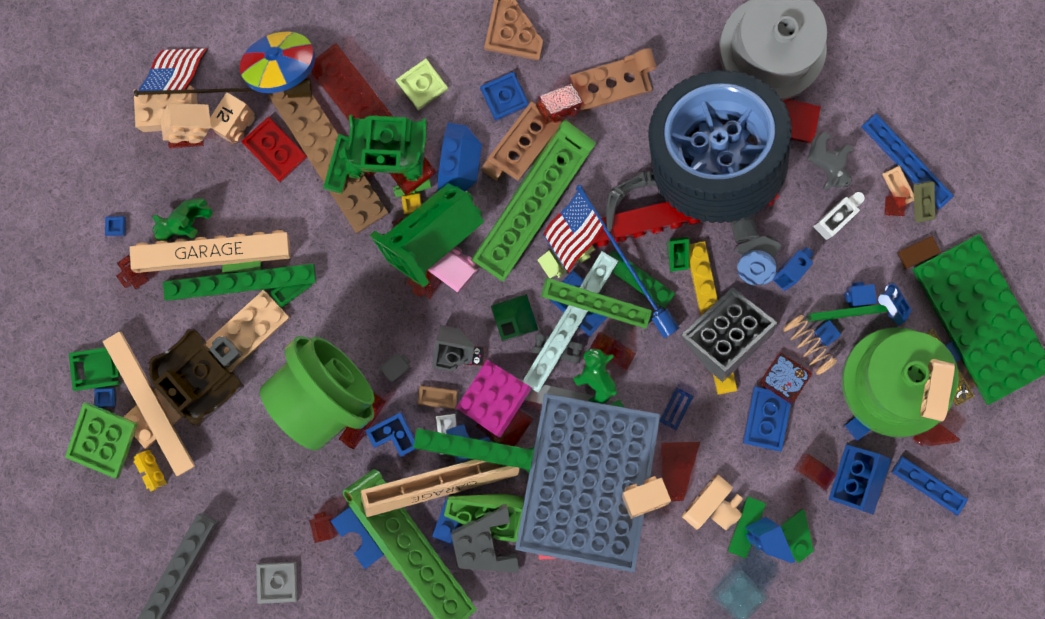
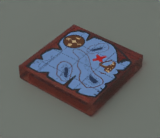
M779 352L759 383L792 405L813 373Z

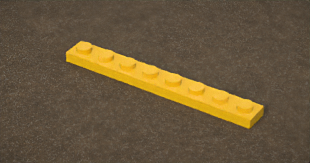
M705 241L689 244V265L700 316L718 301ZM734 373L724 382L713 375L717 395L737 391Z

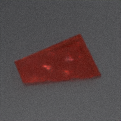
M700 441L661 442L662 480L671 501H684Z

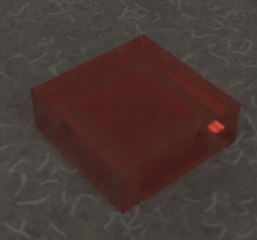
M886 196L884 215L905 216L906 197Z

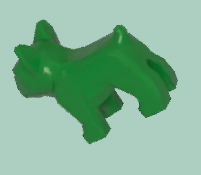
M203 198L186 200L168 218H162L158 215L152 216L155 221L152 229L154 237L160 241H167L172 238L173 234L188 235L190 238H194L198 233L192 227L194 219L200 217L209 219L213 215V211L210 207L206 206L208 203Z
M593 348L588 349L584 353L583 358L586 366L582 374L576 375L573 380L577 386L588 384L596 391L595 398H590L589 402L604 404L611 399V396L617 395L616 385L606 369V364L614 355H604L601 350Z

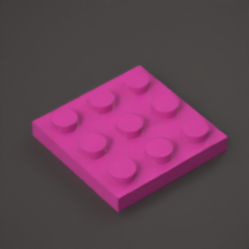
M486 360L456 409L496 436L501 437L532 388L489 360Z

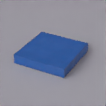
M514 71L480 86L495 121L520 111L529 105Z

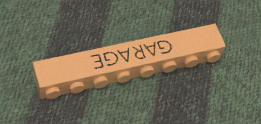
M283 230L272 231V234L255 232L251 236L235 234L234 237L229 238L219 235L215 236L214 239L198 237L195 238V241L177 239L173 243L156 241V244L151 245L142 242L136 243V246H130L131 270L136 273L291 259L289 235Z
M471 460L361 490V499L366 517L518 476L520 468Z

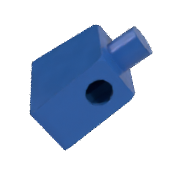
M805 247L802 251L798 250L778 269L772 281L784 291L795 285L812 266L813 261L811 257L814 255L813 251Z

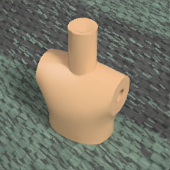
M737 494L730 503L723 500L710 518L722 528L728 530L742 516L737 506L743 498Z

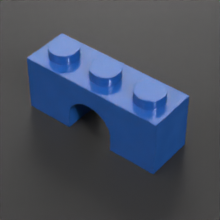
M351 507L331 520V523L341 537L349 532H356L361 536L362 545L353 554L364 569L384 556V553Z

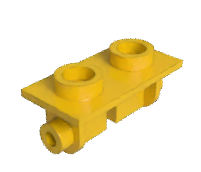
M151 450L134 456L135 461L133 462L139 473L145 472L146 474L142 479L150 492L167 484Z

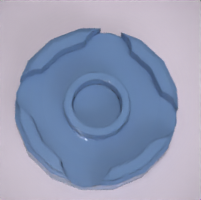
M752 250L741 256L737 268L739 276L746 283L765 285L773 280L777 265L770 254L760 250Z

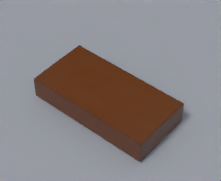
M930 236L896 253L904 268L908 269L941 253L934 237Z

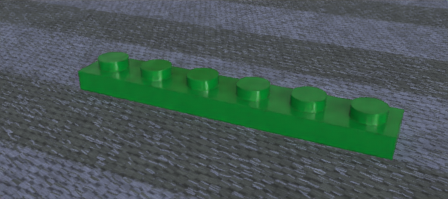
M417 428L413 446L416 449L527 470L531 469L534 450L419 428Z

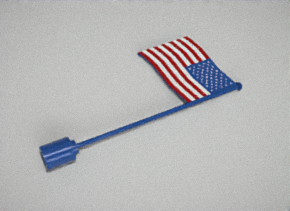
M577 185L576 190L578 191L569 204L549 223L543 236L569 274L575 262L593 245L604 229L655 309L653 312L654 316L651 319L663 338L671 335L680 328L668 308L663 309L661 307L658 309L610 231H607L606 225L582 189L583 186Z

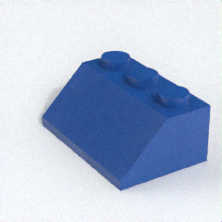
M846 444L829 500L874 515L891 459L881 454Z

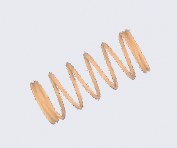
M800 315L793 319L790 323L785 325L782 330H784V332H787L788 330L806 322V324L790 340H793L800 335L812 331V333L800 345L797 346L798 349L807 343L819 339L818 342L808 352H806L803 355V357H805L810 353L825 347L824 351L809 364L812 365L823 358L832 356L828 362H826L824 365H822L815 371V373H817L816 375H819L828 370L829 368H831L837 362L836 358H833L832 354L821 357L826 351L827 346H821L819 348L814 349L820 342L821 338L817 337L807 341L813 335L814 329H810L799 334L808 324V321L800 322L804 319V316Z

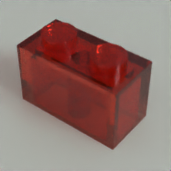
M570 84L539 96L536 108L546 124L551 122L557 123L564 117L575 116L579 112L583 101L574 86Z

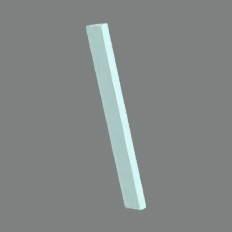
M601 251L580 288L599 294L618 260ZM570 305L567 307L522 382L536 392L540 391L588 311Z

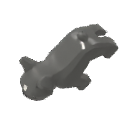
M823 131L819 134L817 133L812 138L807 161H811L826 172L827 181L823 189L848 187L852 182V177L846 170L847 157L854 148L844 144L842 148L837 147L835 151L827 150L826 141L830 139L831 135Z

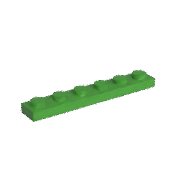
M550 278L545 279L541 292V297L647 329L652 310Z

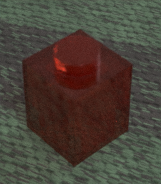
M326 512L314 514V518L309 520L314 543L337 537L335 527L331 523V520H333L332 514L326 515Z

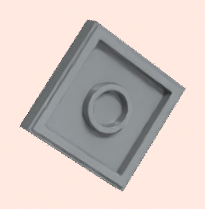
M296 561L256 564L257 604L298 601Z

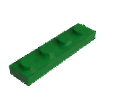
M612 250L609 256L618 260L611 273L646 297L620 254ZM629 261L655 304L665 309L675 293Z

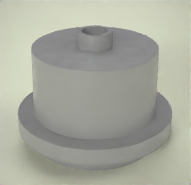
M749 0L731 14L720 35L718 50L723 71L743 72L748 74V76L752 75L756 79L764 81V84L767 83L771 86V89L777 92L782 101L793 98L804 92L816 80L824 66L827 53L826 20L822 11L813 0Z

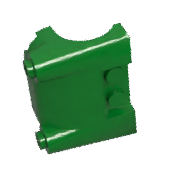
M349 115V142L347 148L342 149L343 158L346 163V173L349 174V177L361 178V175H364L365 172L402 173L409 181H418V178H422L428 129L426 118H423L422 122L412 121V119H407V117L368 116L365 119H355L353 115Z

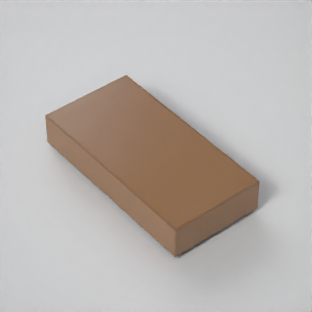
M420 385L417 404L456 409L458 390Z

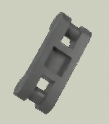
M535 334L534 339L536 343L535 347H532L531 352L539 354L542 350L543 342H547L549 336ZM569 341L559 359L580 364L581 358L579 356L581 350L583 351L584 345ZM568 347L573 348L572 356L566 354Z

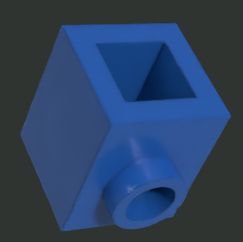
M864 282L852 283V287L846 288L847 291L844 297L849 307L877 303L874 284L864 285Z

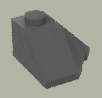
M440 325L435 342L432 368L452 372L462 364L467 365L471 363L475 345L460 329Z

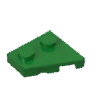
M801 508L780 525L797 563H800L814 551L806 513Z

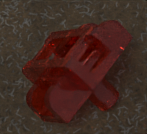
M127 255L117 262L122 272L117 274L116 277L124 288L132 285L137 290L141 285L149 282L146 275L150 272L136 273L131 270V264L126 267L125 265L131 262L130 255Z

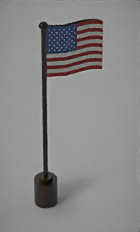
M208 48L162 50L157 55L147 78L139 90L136 89L134 91V96L249 92L255 90L251 88L187 90ZM305 78L298 85L285 90L284 94H287L288 98L312 97L311 78Z

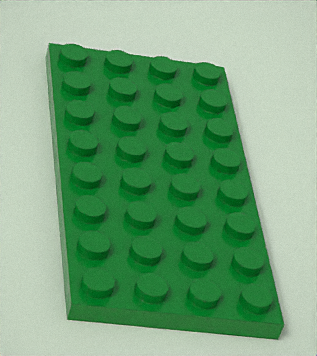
M980 234L912 269L986 405L998 401L1045 375V350Z

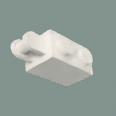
M857 192L850 198L845 197L813 227L826 240L833 237L860 211L857 207L864 201V195Z

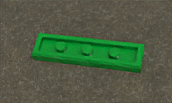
M880 304L807 314V321L814 322L887 312L888 309Z

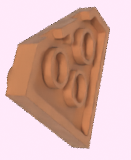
M494 0L484 50L539 61L543 40L537 34L517 1Z

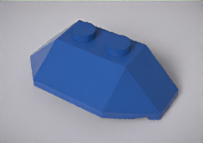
M447 123L443 138L437 192L447 183L455 187L458 186L465 192L477 182L482 144L466 125Z

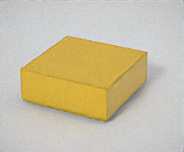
M420 193L401 196L404 215H410L422 205Z

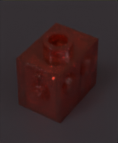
M428 270L426 271V278L429 283L425 287L409 278L406 284L413 288L411 292L420 298L423 295L428 299H431L442 280Z

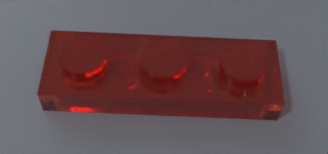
M373 392L374 402L372 404L374 409L373 419L362 429H354L347 426L339 440L353 450L366 433L365 430L371 426L386 403V400Z

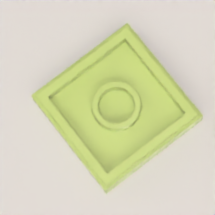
M424 59L396 79V82L417 110H420L448 90L446 84L427 59Z

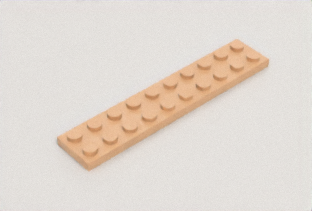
M262 290L207 340L205 345L210 348L213 346L212 342L219 336L228 337L243 353L230 367H225L229 372H232L288 321L290 317L265 290ZM229 347L224 349L225 354L230 351ZM155 388L154 391L174 425L182 416L177 413L159 390ZM136 405L124 418L138 423L134 437L147 449L156 441V438L138 405Z

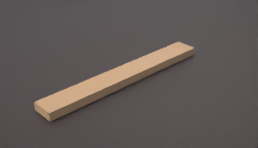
M118 332L102 341L176 476H180L194 468L195 464L123 333Z

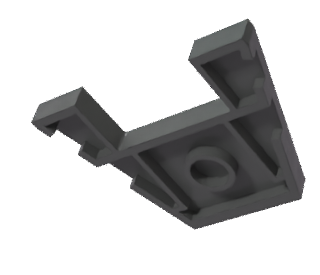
M507 504L499 506L500 509L494 512L489 511L485 513L484 517L476 521L472 520L451 531L459 568L520 572L516 553L496 557L490 530L492 526L510 523Z

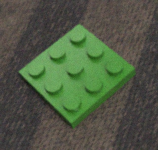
M83 403L65 458L115 479L120 478L138 423L90 403Z

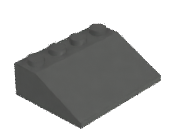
M732 287L681 334V338L707 370L724 382L774 334L777 322Z

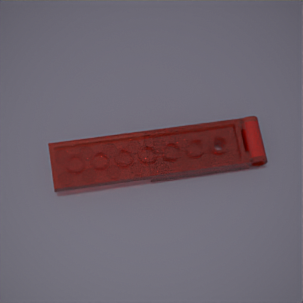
M337 43L315 58V64L311 73L348 121L349 115H353L355 119H365L368 116L393 117ZM424 156L422 178H418V181H409L402 173L389 174L407 196L437 172Z

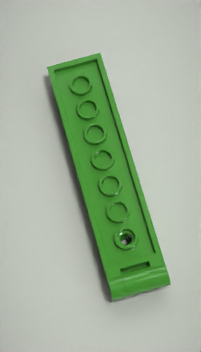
M565 119L557 131L554 132L512 195L513 198L471 261L504 282L596 142ZM558 157L561 158V164L557 161Z
M371 470L344 489L343 495L349 502L351 509L394 569L401 571L434 619H467L477 610L404 507L366 517L361 499V490L386 484L378 470Z

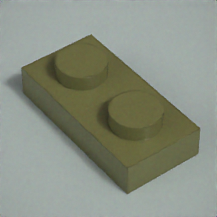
M933 181L914 184L915 222L935 219V186Z

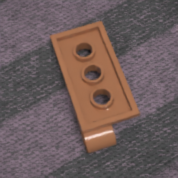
M650 48L643 49L633 55L624 57V60L570 75L580 112L651 92L652 87L647 73L657 68L652 50ZM628 73L632 74L634 76V81L630 83L626 82L624 80V75ZM614 79L616 86L610 88L606 85V81ZM596 84L599 90L596 93H591L588 90V86Z
M530 102L487 158L481 171L496 182L499 181L504 173L519 181L542 152L562 122L533 102ZM538 124L541 129L535 132L530 126ZM522 138H527L530 141V144L527 146H523L520 144L519 140ZM511 152H515L519 155V158L511 160L508 155Z

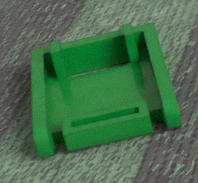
M106 348L69 353L73 391L121 385V381L113 380V378L120 377V373ZM83 361L85 380H79L77 362Z

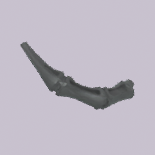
M641 172L612 188L606 203L608 232L612 231L618 204L630 191L645 187L646 185L648 187L656 186L653 172Z

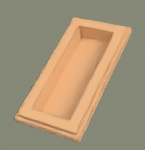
M900 166L882 174L899 208L914 201V193Z

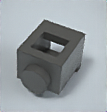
M226 336L216 338L212 342L213 346L209 348L225 367H230L243 355ZM229 347L230 351L225 354L224 349Z

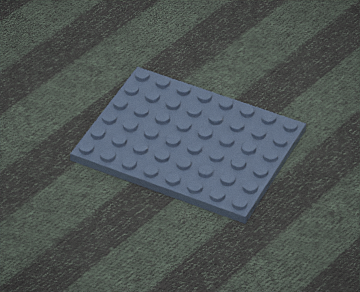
M544 394L515 550L635 573L644 514L631 519L622 494L625 492L626 487L637 484V486L644 485V480L650 478L660 414Z

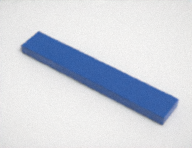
M877 113L861 126L893 162L900 166L901 170L914 184L926 181L934 182L935 206L938 210L954 197Z

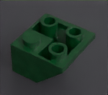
M527 294L491 305L502 342L539 331Z

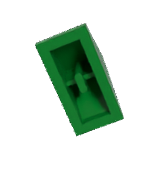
M689 237L669 239L666 242L670 272L688 270Z

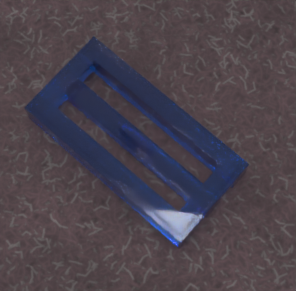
M676 387L659 422L677 431L694 396ZM680 393L681 395H680V397H679V399H678V401H677V403H676V405H675V407H674V409H673V411H672V413H671V415H670L668 421H666L665 418H666V416H667V414H668V412H669V410H670V408H671V406H672V404H673V402H674V400H675L677 394ZM686 396L688 397V399L684 407L682 408L675 424L673 425L671 424L674 416L676 415L684 397Z

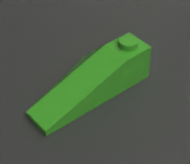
M509 494L452 496L447 498L444 516L461 524H466L472 520L476 521L484 517V514L489 511L494 512L500 509L499 506L507 504L510 523L490 527L491 535L497 540L517 542L524 499L523 496Z

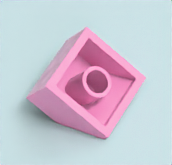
M457 246L430 267L428 271L456 292H459L470 283L480 269V266L471 261L472 257H467L461 253L462 250Z

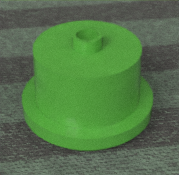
M907 328L878 330L858 342L845 360L841 377L845 401L852 414L863 425L876 433L889 437H909L926 432L940 422L921 417L920 415L924 387L929 379V363L931 359H936L955 365L948 413L959 383L958 368L953 355L942 342L931 335Z
M304 336L295 337L285 347L287 362L260 387L261 400L272 419L289 437L310 450L317 451L322 449L347 426L354 429H362L374 417L372 406L374 394L364 375L341 350L320 337H313L312 339Z

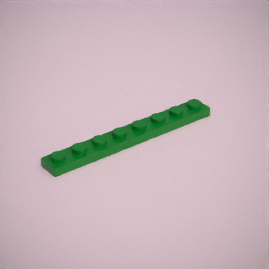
M315 264L164 281V301L317 284Z

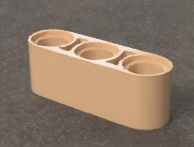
M931 359L928 366L929 379L925 383L920 415L921 417L944 421L949 405L955 365Z
M719 474L712 478L713 481H710L701 491V496H697L687 508L688 511H684L681 516L696 530L706 522L733 488Z

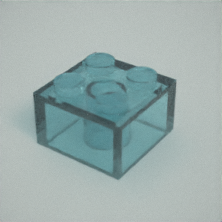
M737 566L709 593L734 619H749L769 598Z

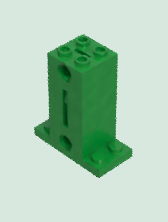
M447 183L387 234L383 233L381 235L374 231L369 236L389 264L422 287H425L429 283L426 278V271L482 225L484 220L481 217V210L472 202L474 200L472 195L468 191H462L458 186L455 187Z

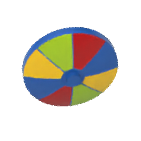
M295 32L273 33L259 39L246 50L240 62V73L245 83L255 91L261 93L282 92L298 85L310 74L315 64V52L310 41L301 34Z

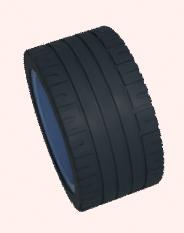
M730 70L698 73L696 76L693 75L689 79L682 80L681 83L674 85L673 89L668 90L667 94H664L661 101L658 102L657 108L653 111L648 131L654 180L664 199L673 208H676L678 212L684 213L685 216H690L695 220L699 219L702 222L709 221V223L739 221L741 218L745 219L750 217L751 214L758 213L759 210L761 211L765 208V205L770 204L771 200L780 192L785 182L789 163L792 126L788 109H786L785 103L782 102V98L777 95L774 89H771V86L767 83L764 84V81L756 79L752 75L748 76V74L743 72H730ZM719 121H726L727 123L723 126ZM699 127V132L694 133L692 137H688L694 129ZM751 135L753 136L756 145H752L746 142ZM685 160L693 161L690 167ZM739 165H744L747 167L740 170Z

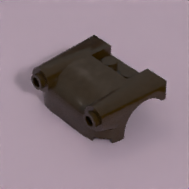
M195 328L188 329L176 344L165 352L153 356L148 364L149 379L177 413L186 418L190 424L201 425L238 393L244 385L205 345L207 342Z

